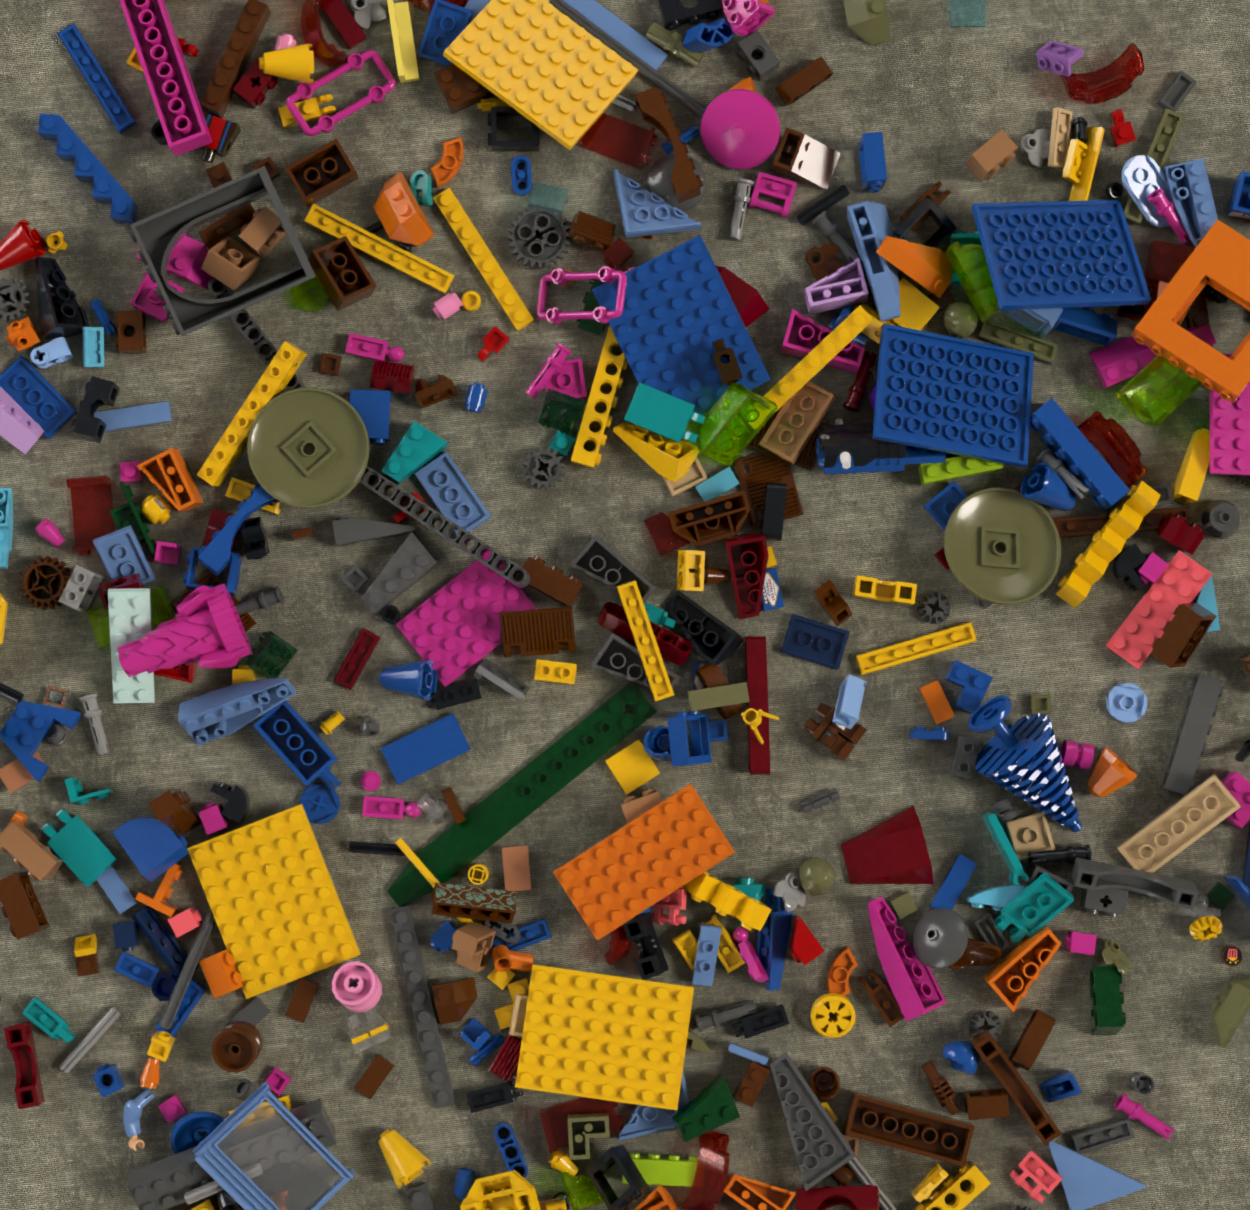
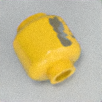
M150 495L141 504V512L151 524H164L171 517L169 515L171 506L160 495Z

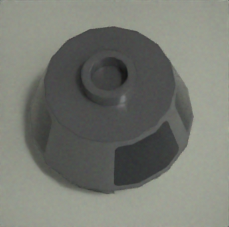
M1220 499L1211 501L1202 511V528L1213 538H1228L1239 528V511L1229 501Z

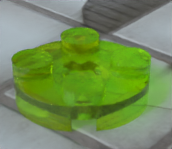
M317 276L291 288L292 299L301 310L318 312L324 309L330 301V297ZM308 288H316L314 297L306 295Z

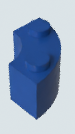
M724 18L709 25L702 22L687 30L682 46L690 51L703 53L727 43L735 33H733L729 22Z

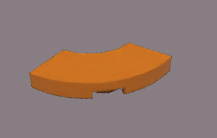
M461 137L442 143V158L437 165L431 168L437 188L451 181L461 167L464 155Z
M849 947L843 949L830 966L827 979L829 993H838L843 996L851 993L848 986L849 976L852 970L858 966V963Z

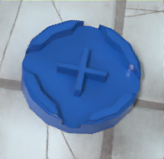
M316 784L304 790L299 803L303 804L308 820L315 824L331 821L336 817L340 808L338 794L335 790L331 792L325 784Z

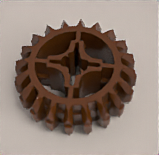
M39 556L38 563L32 559V567L25 565L24 567L28 571L20 572L25 577L18 580L19 583L24 584L19 590L26 591L22 597H29L27 603L30 605L34 603V608L38 609L41 606L42 610H47L49 606L50 609H55V603L58 606H62L59 599L71 575H67L71 569L69 567L64 568L66 563L63 561L58 563L59 559L56 557L51 560L50 556H46L44 561L43 557ZM53 567L57 570V573L47 575L41 568ZM36 573L37 582L33 585L32 588V579ZM61 578V586L57 592L55 585ZM45 579L50 580L48 587L43 586ZM45 590L47 594H50L51 598L40 599L35 593Z

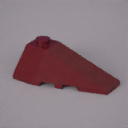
M744 533L725 538L739 619L759 616L769 556L765 535Z

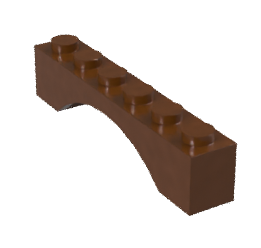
M656 86L635 94L637 106L643 120L660 130L673 148L675 161L670 178L678 203L701 195L700 187L703 186L699 175L696 176L693 171L696 170L692 158L688 159L687 153H689L685 142L681 143L679 138L681 137V132L678 125L674 126L672 122L674 116L671 109L666 108L667 100L664 92L660 93Z
M986 1029L973 1038L971 1042L974 1048L1003 1085L1043 1144L1046 1145L1061 1134L1059 1128L989 1030Z

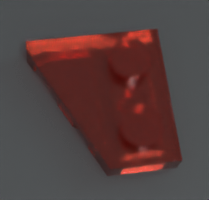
M663 512L644 520L661 557L691 543L673 532L670 519Z

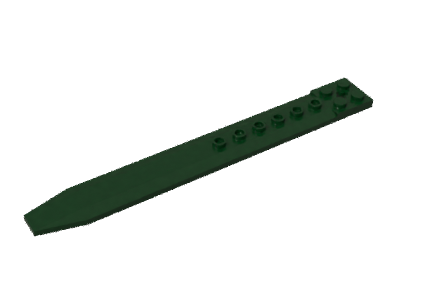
M631 681L465 815L466 821L458 825L456 823L417 853L416 856L440 883H446L657 713V711L633 681ZM625 704L634 705V708L632 709L634 712L633 714H630L629 712L626 714L624 713ZM409 861L387 892L400 907L433 892L434 888L413 863Z

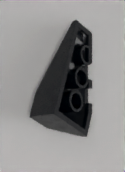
M35 258L39 321L43 337L46 339L68 338L83 333L82 327H90L86 311L83 306L80 307L77 303L75 292L73 290L70 291L65 282L66 277L54 258Z

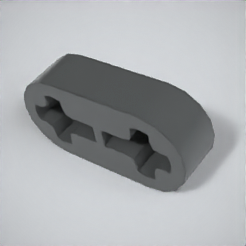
M485 920V926L492 928L490 923L495 921ZM497 922L501 928H492L496 930L495 937L509 945H514L520 940V931L512 923ZM514 930L515 937H509L508 939L504 931L512 932Z

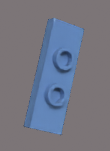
M701 924L692 984L713 985L721 926Z

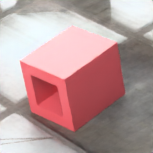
M191 907L168 919V922L178 938L199 927L202 917L197 909L194 910Z

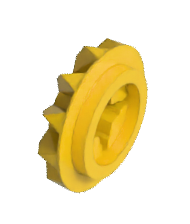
M1204 916L1196 919L1190 925L1189 931L1194 940L1199 939L1202 942L1208 939L1210 941V938H1217V934L1222 933L1221 928L1223 926L1217 917Z

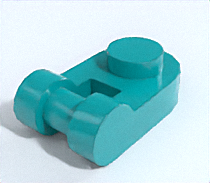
M422 170L416 171L411 176L410 189L419 206H431L433 204L431 195L432 181L430 175Z

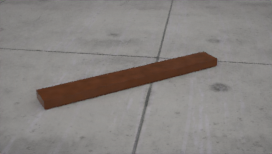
M1189 507L1151 510L1143 518L1136 532L1158 530L1169 512L1173 515L1176 512L1187 518L1185 522L1190 524ZM1110 513L1052 518L1055 523L1060 538L1091 536L1098 530L1101 531L1110 519Z

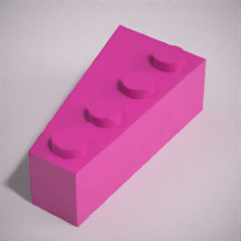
M792 309L780 353L803 359L832 330L827 327L824 328L815 323L813 319L806 318L799 314L798 311ZM851 341L826 365L857 374L865 348Z

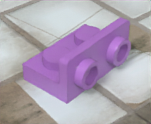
M1053 40L1037 50L1039 69L1067 77L1072 74L1071 64L1083 56V48Z

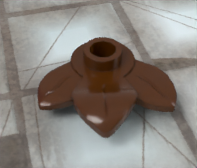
M827 243L820 248H811L806 253V262L811 266L812 275L816 280L819 281L826 276L828 277V273H835L843 267L841 261L835 256L839 250L837 245ZM813 254L819 255L818 261L812 260Z

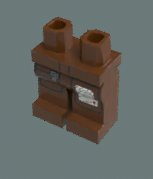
M820 703L815 712L821 715L823 719L820 723H817L810 718L804 727L811 733V737L841 761H844L855 747L850 742L857 744L867 729L857 723L851 729L832 722L835 707ZM840 733L842 736H844V737H845L846 739H848L850 742L846 741L844 738H842V737H841L840 735H838V734Z

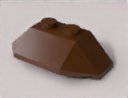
M743 490L668 512V516L674 533L696 546H701L736 536L751 509L746 492Z

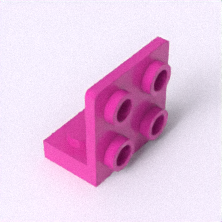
M721 0L722 8L733 33L745 37L758 30L775 13L773 6L759 2V0Z

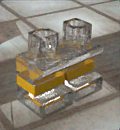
M375 1006L364 1012L368 1021L361 1023L357 1014L346 1018L349 1028L347 1033L351 1038L355 1054L393 1037L383 1014L380 1015Z

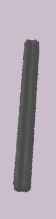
M206 913L159 1023L165 1029H170L214 926L215 918L211 913Z

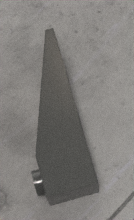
M348 515L336 517L337 520L332 521L335 541L338 547L406 535L411 532L417 533V529L414 526L349 518Z

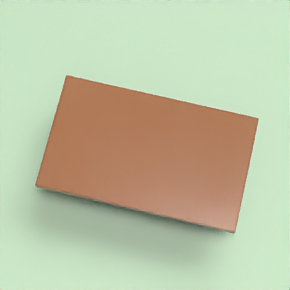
M36 750L33 757L44 763ZM18 758L0 769V778L10 794L34 779Z
M528 845L503 847L502 859L505 890L513 892L531 890Z

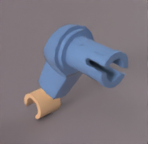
M145 1088L134 1100H128L123 1109L125 1132L127 1137H131L129 1147L136 1151L137 1143L140 1148L143 1149L145 1147L144 1141L139 1139L137 1134L141 1133L139 1119L142 1115V1108L155 1098L153 1093L149 1094L151 1091L148 1088Z

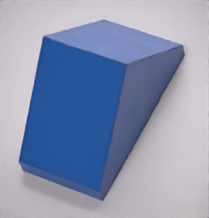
M1068 1070L1040 1084L1049 1103L1082 1093L1073 1073Z

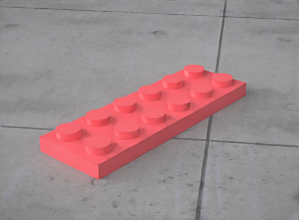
M1179 550L1105 646L1139 670L1154 650L1152 647L1155 641L1164 634L1163 629L1165 625L1174 618L1175 609L1179 605L1191 603L1212 577L1213 573Z

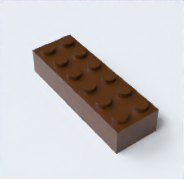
M853 1091L843 1131L847 1135L964 1167L975 1126L970 1122Z

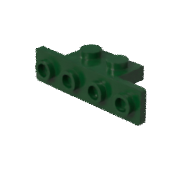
M122 481L119 484L127 503L109 510L117 530L131 525L138 541L142 542L145 540L151 556L154 558L156 542L154 539L150 540L147 534L150 532L146 521L142 522L139 517L142 512L138 503L134 504L131 499L134 495L130 486H125Z

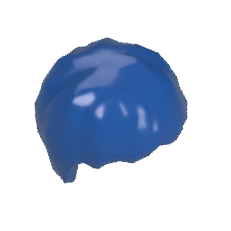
M659 726L648 730L644 738L645 752L649 757L660 762L671 759L669 729L667 726Z
M956 1041L949 1042L944 1047L943 1058L950 1061L954 1070L973 1074L978 1067L979 1053L972 1043Z

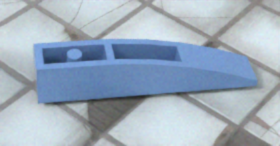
M1203 158L1164 167L1173 206L1195 248L1218 219Z
M869 201L850 205L847 207V219L880 320L883 322L901 317L898 269L876 253L886 236L896 238L892 232L893 227L886 207L883 204Z
M287 678L256 680L228 686L180 703L178 721L197 745L200 746L235 733L295 695L296 690Z

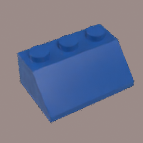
M1070 307L1062 308L1063 311L1052 328L1107 346L1116 339L1118 320L1113 319L1114 316L1107 313H1102V315L1094 313L1095 310L1088 307H1083V309Z

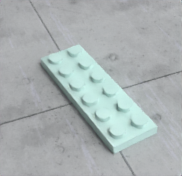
M150 588L108 589L113 703H155L154 672L148 674L145 671L128 677L121 666L117 650L118 647L143 638L146 633L152 631Z

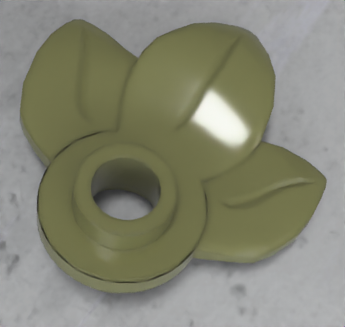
M1111 939L1104 941L1101 949L1105 963L1107 965L1114 964L1122 976L1126 975L1128 970L1132 968L1129 958L1120 950V946L1116 941Z

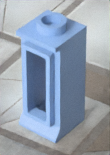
M850 674L840 685L832 722L851 729L859 720L865 690L864 686L867 684L866 681Z

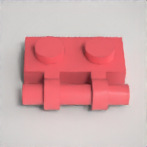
M677 889L652 905L651 908H654V914H650L652 922L656 924L670 923L675 926L685 924L686 917L680 916L679 910H686L687 889ZM664 908L669 909V915H665Z
M1033 1150L1018 1164L1024 1172L1020 1175L1014 1169L1009 1175L1015 1180L1014 1183L1018 1187L1021 1186L1029 1193L1028 1196L1032 1200L1035 1199L1039 1204L1045 1199L1039 1192L1043 1189L1050 1194L1063 1179ZM1028 1176L1038 1184L1035 1188L1025 1180Z

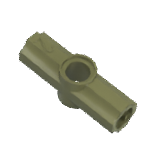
M656 23L650 26L645 36L647 40L661 47L670 57L679 58L695 68L700 64L705 52L698 53L686 49L682 46L684 36L677 32H670Z

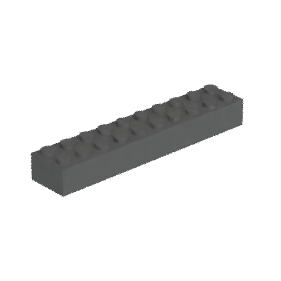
M321 1099L289 1110L326 1148L336 1144L335 1128ZM280 1114L234 1131L217 1145L240 1169L260 1163L263 1171L317 1152ZM195 1147L128 1172L127 1187L139 1210H166L186 1202L184 1198L186 1192L215 1181L194 1160L195 1154L192 1150Z

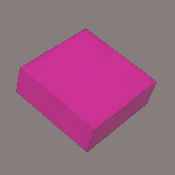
M274 1067L265 1081L271 1086V1090L280 1096L292 1077Z

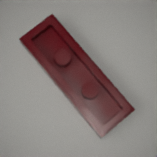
M318 0L350 49L367 39L342 0Z
M362 628L336 674L334 681L352 690L381 637Z

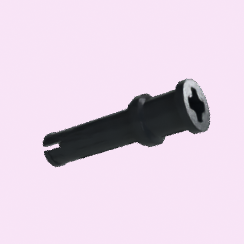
M1087 844L1083 847L1074 848L1067 846L1065 849L1029 851L1028 856L1031 857H1028L1029 864L1062 861L1073 864L1076 857L1091 860V848Z

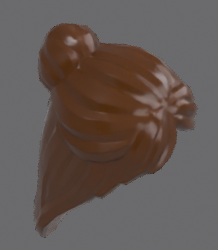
M968 937L967 947L963 955L949 968L954 970L974 965L990 966L1001 958L1002 952L995 945Z

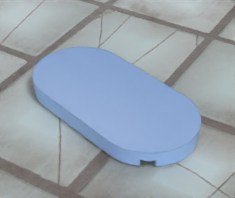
M1144 155L1130 158L1122 169L1124 187L1152 226L1158 228L1170 226L1163 216L1157 214L1154 204L1147 200L1153 191L1162 188L1167 200L1172 202L1166 176L1153 158Z

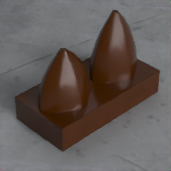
M441 374L437 376L433 386L419 378L416 384V392H414L420 409L458 395L452 379Z

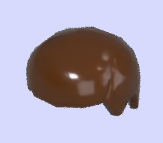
M818 1067L809 1078L812 1091L821 1100L832 1099L840 1089V1078L830 1067Z

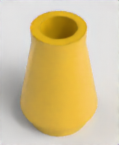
M556 1149L548 1159V1163L551 1164L552 1168L571 1178L579 1170L563 1150Z

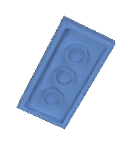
M447 451L413 473L440 513L464 530L471 532L492 517ZM454 530L453 532L457 536L458 530Z

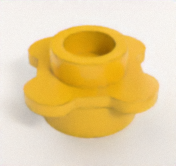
M61 231L45 237V242L49 246L48 251L51 254H55L61 249L66 250L68 247L63 238L64 234Z

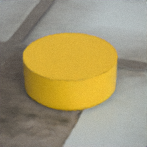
M467 291L462 295L461 302L465 310L473 312L479 309L481 298L477 292Z

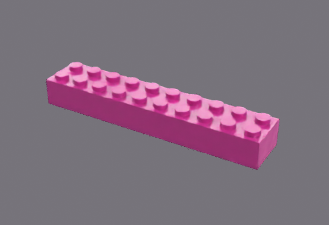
M120 0L170 150L175 156L213 143L165 0Z

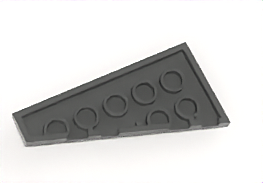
M785 1052L769 1064L803 1184L807 1191L856 1157V1154L787 1052Z

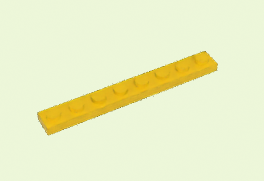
M450 187L433 197L434 202L517 332L534 322L533 317Z
M314 203L304 220L305 223L336 239L346 236L354 248L444 294L447 293L455 277L451 273Z
M861 305L858 306L752 406L743 417L757 430L874 319Z

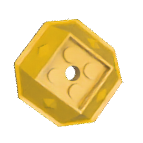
M516 1170L475 1180L466 1198L460 1205L461 1210H541L535 1187Z

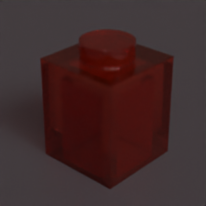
M619 237L603 252V263L617 271L633 257L634 251Z

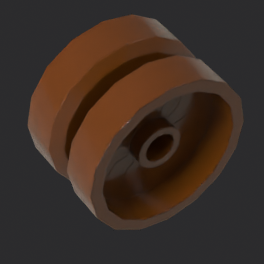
M236 1021L230 1023L216 1036L212 1044L214 1061L221 1069L227 1072L238 1073L244 1071L259 1056L262 1050V1037L256 1027L248 1022Z

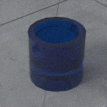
M173 972L159 975L152 983V993L160 1002L162 1000H169L178 978Z

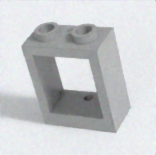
M76 565L59 602L78 611L88 613L99 592V583H103L105 577ZM90 590L93 591L92 595H89Z

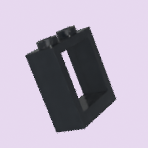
M492 107L491 114H488V126H491V133H488V145H491L492 151L540 152V128L532 122L531 141H497V116L523 115L512 107Z
M924 198L892 232L897 238L911 242L905 234L927 212L940 228L924 245L939 248L957 227L935 200Z
M624 1145L611 1147L586 1170L608 1210H627L630 1207V1203L642 1197L643 1191L648 1187ZM615 1163L630 1185V1188L619 1198L604 1176V1173Z

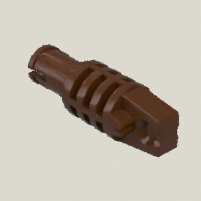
M932 1060L924 1063L921 1068L930 1081L929 1087L941 1107L946 1106L951 1115L959 1112L954 1102L958 1098L943 1075L940 1076Z

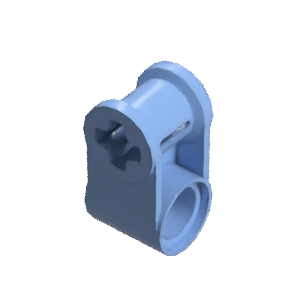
M59 337L33 349L30 357L37 367L46 369L70 359L72 354L65 338ZM40 355H44L43 361H39Z

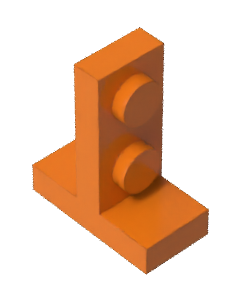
M175 863L167 870L155 896L140 891L135 900L170 917L175 916L178 908L164 901L165 899L169 900L173 893L171 887L174 881L177 882L181 877L183 871L180 869L182 865Z

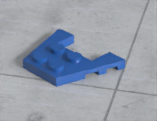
M20 701L1 730L0 738L33 778L40 782L50 766L36 759L33 755L54 721L56 720L73 730L83 714L78 711Z

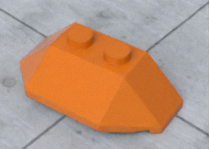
M402 172L397 173L384 182L373 207L389 238L418 247L433 238L435 235Z

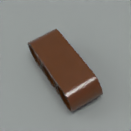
M819 57L782 82L775 90L784 103L789 106L829 79L833 72L824 59Z
M708 662L696 670V675L704 688L730 685L719 665L714 667ZM740 703L716 707L721 717L726 720L742 710L743 707Z
M1036 1009L1014 1047L1009 1060L1027 1071L1030 1070L1055 1024V1019Z

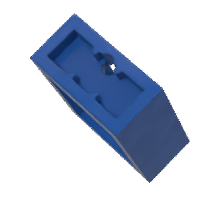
M883 133L862 134L858 144L863 191L868 190L869 193H876L883 189L887 181Z
M192 547V552H188L187 555L189 569L188 572L184 573L183 584H186L188 590L194 591L202 586L201 584H194L199 556L198 551L201 548ZM231 553L227 589L231 596L236 597L242 556L238 553Z
M699 711L675 713V717L667 718L672 766L712 762L707 714L699 715ZM686 721H689L692 756H689Z

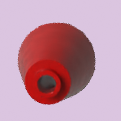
M24 219L19 221L0 242L1 271L47 253L44 250L46 244L35 228L31 230L28 227L30 223Z

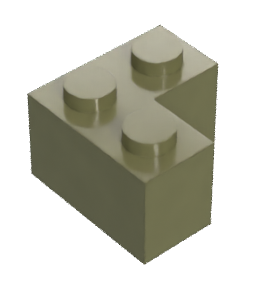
M609 1112L568 1114L569 1159H590V1138L610 1137Z

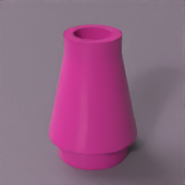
M47 518L35 528L38 532L37 535L53 544L56 548L66 540L53 521H49Z

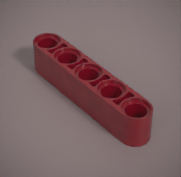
M613 602L605 603L597 619L599 625L635 643L624 608ZM650 621L662 658L676 665H683L692 651V644L679 635Z

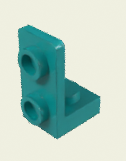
M77 777L64 779L70 803L77 802V806L90 803V798L96 797L97 800L108 798V793L114 792L113 788H108L81 795L83 787L81 781L77 780Z

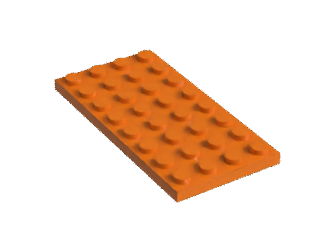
M690 783L555 869L553 873L598 941L726 859L735 851Z

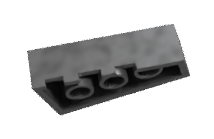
M411 532L363 595L362 599L373 613L377 615L383 608L390 605L439 564L413 532Z

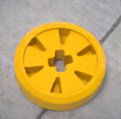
M828 993L820 996L813 1003L810 1011V1018L814 1029L820 1035L827 1038H839L846 1035L855 1023L856 1015L852 1003L847 997L838 993ZM830 1012H833V1014H834L835 1012H837V1013H836L837 1018H836V1019H833V1018L829 1019V1018H830L829 1013H830Z

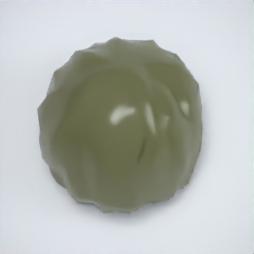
M962 301L953 302L944 310L942 323L953 337L960 339L969 337L977 327V311L970 304Z
M811 857L800 867V883L807 893L813 896L821 895L830 890L834 884V869L825 859Z

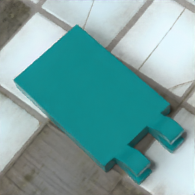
M639 382L624 420L679 443L682 437L695 443L698 434L686 430L688 421L692 419L703 424L706 417L693 411L694 404Z
M60 809L56 816L66 825L58 832L51 823H46L41 827V830L51 838L47 844L86 887H90L118 858L79 815L73 818L66 809Z
M987 812L981 815L1010 870L1009 882L1012 885L1019 886L1018 876H1020L1021 880L1028 881L1029 877L1023 871V867L995 813Z
M1044 872L1001 909V915L995 919L997 923L995 927L1002 932L1011 923L1016 927L1009 931L1012 935L1010 939L1014 943H1018L1025 935L1031 938L1074 901V896Z

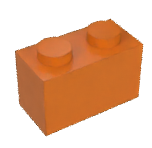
M227 949L199 961L214 999L244 986L241 975L233 964L234 958L228 953Z

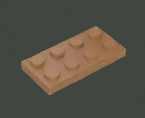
M808 381L782 406L759 445L794 465L836 398L835 395Z

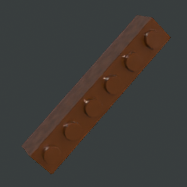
M257 0L247 1L200 103L204 111L223 118L234 94L233 88L241 79L271 13L267 4Z

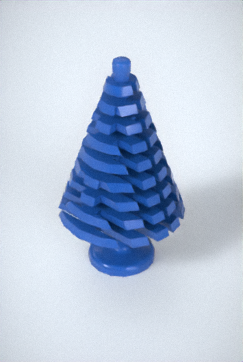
M997 696L982 704L970 717L968 726L976 733L985 732L993 728L997 734L986 743L976 759L978 763L975 765L976 770L991 781L998 783L1001 787L1008 789L1009 792L1017 795L1025 802L1027 801L1033 807H1037L1042 813L1048 814L1050 818L1057 820L1059 824L1069 825L1072 832L1080 831L1082 824L1077 819L1079 813L1071 795L1072 790L1068 784V776L1065 774V767L1059 752L1058 743L1055 740L1054 731L1051 729L1050 718L1046 714L1040 715V713L1032 714L1030 717L1028 715L1022 717L1013 725L1011 723L1006 725L1003 720L1012 708L1011 700L1007 696Z

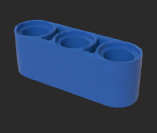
M500 1122L495 1128L494 1136L507 1170L511 1171L516 1166H522L525 1172L521 1176L526 1178L528 1164L514 1129L510 1123ZM505 1127L509 1130V1135L502 1137L499 1135L498 1130ZM514 1147L517 1150L516 1155L509 1156L506 1153V1148Z

